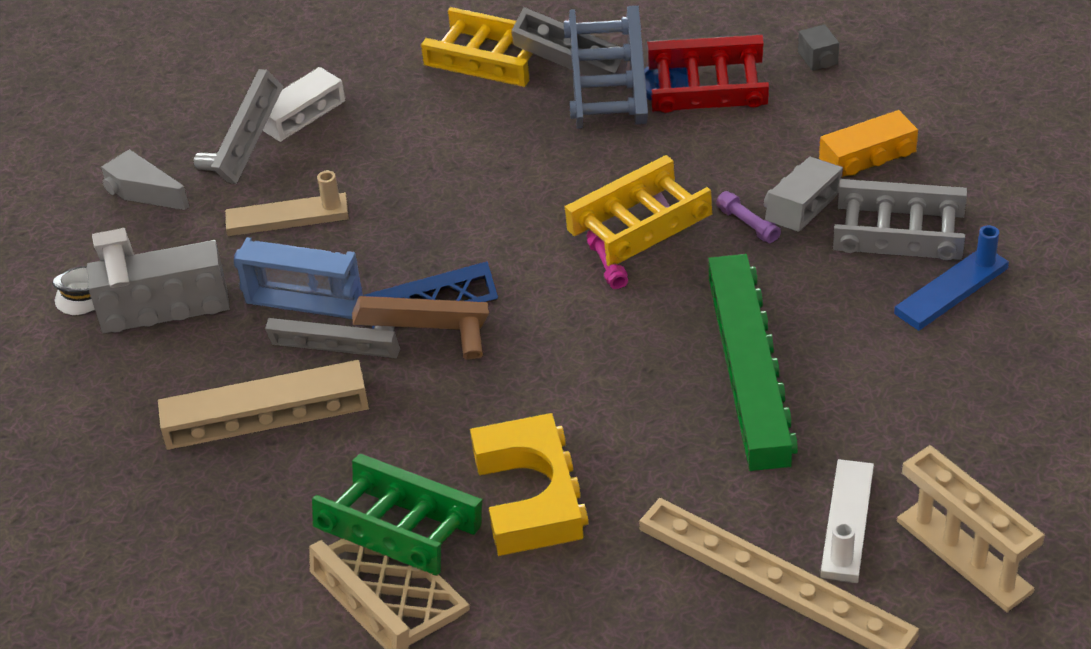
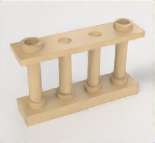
M931 445L904 462L902 474L920 487L919 499L917 504L897 517V522L1006 612L1034 593V587L1017 574L1018 565L1022 559L1043 545L1045 534ZM934 499L947 509L946 516L933 506ZM961 521L975 532L974 539L960 528ZM989 544L1004 555L1003 562L988 551Z

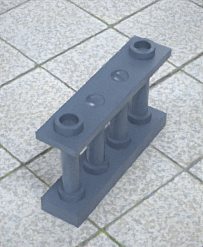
M627 6L626 17H621V20L584 23H576L575 9L569 10V20L564 21V37L570 38L575 101H570V118H576L577 129L583 128V115L628 112L629 115H634L635 124H647L648 107L639 6ZM622 32V35H627L628 44H623V47L578 49L577 35ZM624 59V61L630 62V70L626 71V74L580 76L579 61ZM626 85V88H632V97L628 98V101L582 103L581 88Z

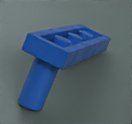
M991 225L981 227L977 251L896 305L894 314L919 331L1007 270L1009 261L997 254L999 230Z

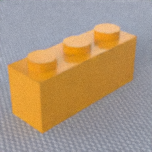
M900 110L820 136L819 159L843 167L842 177L855 175L861 170L873 166H881L887 161L901 156L906 157L916 152L918 129Z

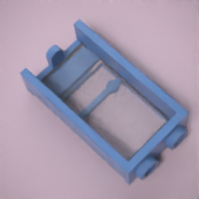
M247 237L242 247L236 251L234 256V266L237 268L240 278V290L243 292L245 303L352 319V312L358 297L363 296L355 252L347 251L346 254L332 253L331 251L261 241L253 242L251 238Z

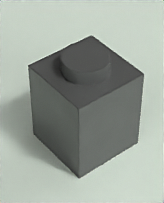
M825 24L799 31L798 53L812 71L829 68L838 64L839 42Z

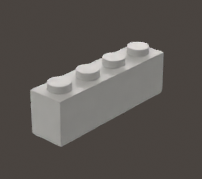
M524 7L511 30L514 46L572 70L570 38L564 37V23ZM591 34L577 35L578 49L620 47ZM624 59L579 61L580 73L586 76L623 74L628 65V61H624Z

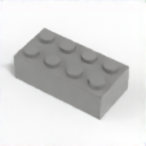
M216 240L124 256L130 284L119 288L110 287L105 260L87 263L88 290L102 333L120 332L124 329L152 326L156 323L184 320L188 317L216 314L220 311L230 310L227 284Z

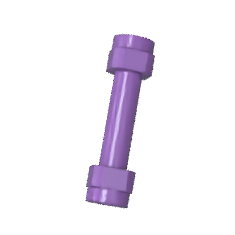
M724 191L718 196L716 201L717 207L726 215L734 214L755 229L757 237L762 241L770 244L779 238L781 229L775 223L762 220L741 205L740 198L734 193Z

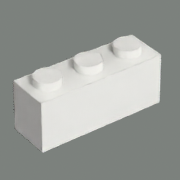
M319 67L284 88L262 131L281 142L345 102L342 80Z

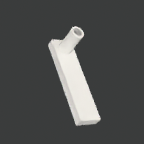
M125 228L92 234L97 255L100 261L105 260L110 287L119 288L129 285L124 256L134 255Z
M841 459L837 461L820 578L858 583L873 476V463Z

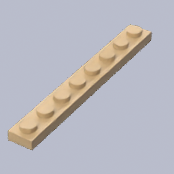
M659 498L639 521L640 531L868 649H910L918 639L919 628L662 498Z

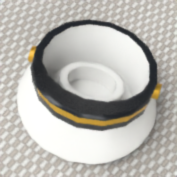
M87 266L72 268L55 277L52 282L53 286L58 289L55 296V305L60 311L69 315H82L95 310L88 290Z

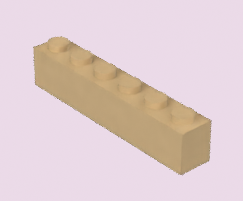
M359 360L158 399L160 429L167 450L369 409Z

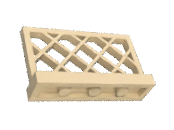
M341 539L329 546L322 540L309 546L310 572L384 649H409V645L451 623L469 611L470 604L439 574L435 576L418 568H413L410 565L408 567L388 565L389 557L345 539ZM343 552L358 553L357 561L340 559L337 555ZM364 554L384 556L382 564L362 562ZM359 572L380 574L378 583L362 581L359 578ZM385 575L406 577L404 586L384 583ZM411 578H427L431 582V588L411 587ZM381 594L402 596L400 605L384 603L380 599ZM407 597L428 599L427 608L406 606ZM433 600H449L454 605L448 610L432 609ZM403 616L425 618L424 623L413 629H410L402 621Z

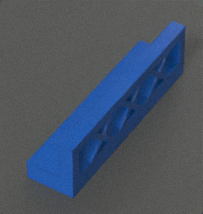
M488 261L363 295L409 299L420 296L424 299L436 300L435 297L439 290L452 288L459 292L455 301H460L463 295L470 298L465 300L470 302H487L498 299ZM484 278L489 294L476 297L467 292L466 289L470 282ZM464 284L463 288H460L457 285ZM434 292L432 297L427 295L428 293Z

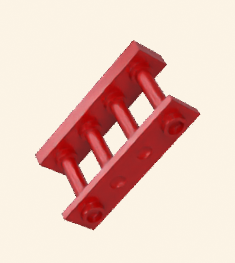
M763 35L648 42V69H658L659 89H651L652 111L668 113L673 110L733 106L758 107L768 104L769 82L758 83L756 63L763 62ZM744 64L746 84L729 85L727 65ZM715 66L717 85L700 86L698 67ZM687 67L688 87L671 88L669 68Z

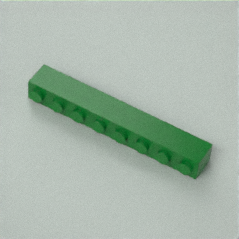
M747 254L708 258L709 284L749 471L791 467L792 454H797L798 452L797 438L795 433H789L791 413L789 407H783L782 404L785 402V388L783 382H777V378H779V363L777 358L771 357V354L774 353L772 334H766L765 332L768 330V318L766 311H760V308L763 307L761 288L755 289L757 285L756 267H750Z

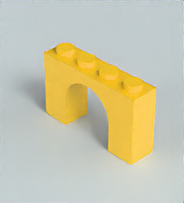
M552 413L470 429L472 448L479 476L516 468H528L543 473L551 480L549 486L533 498L489 507L491 529L498 556L584 539L583 526L588 525L586 507L584 503L578 504L577 499L581 498L577 477H570L569 472H573L571 455L569 451L563 452L562 447L566 446L563 427H556Z

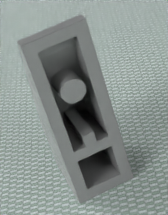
M130 149L101 166L104 175L103 185L111 195L116 193L124 200L182 210L189 207L185 188L182 184Z

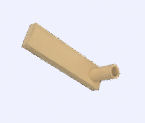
M323 171L317 176L321 196L225 209L227 235L233 236L348 220L346 193L339 194L334 172Z

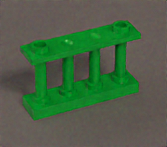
M361 453L352 460L353 485L335 502L318 495L312 498L314 528L435 576L441 572V545L456 529L475 535L482 525V499ZM364 493L380 499L366 513L350 508ZM394 505L410 510L397 525L380 520ZM424 517L441 522L428 538L411 532Z

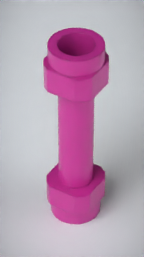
M589 230L586 235L587 243L591 250L597 251L606 269L604 278L607 284L612 289L625 287L628 283L625 268L617 264L607 265L604 241Z

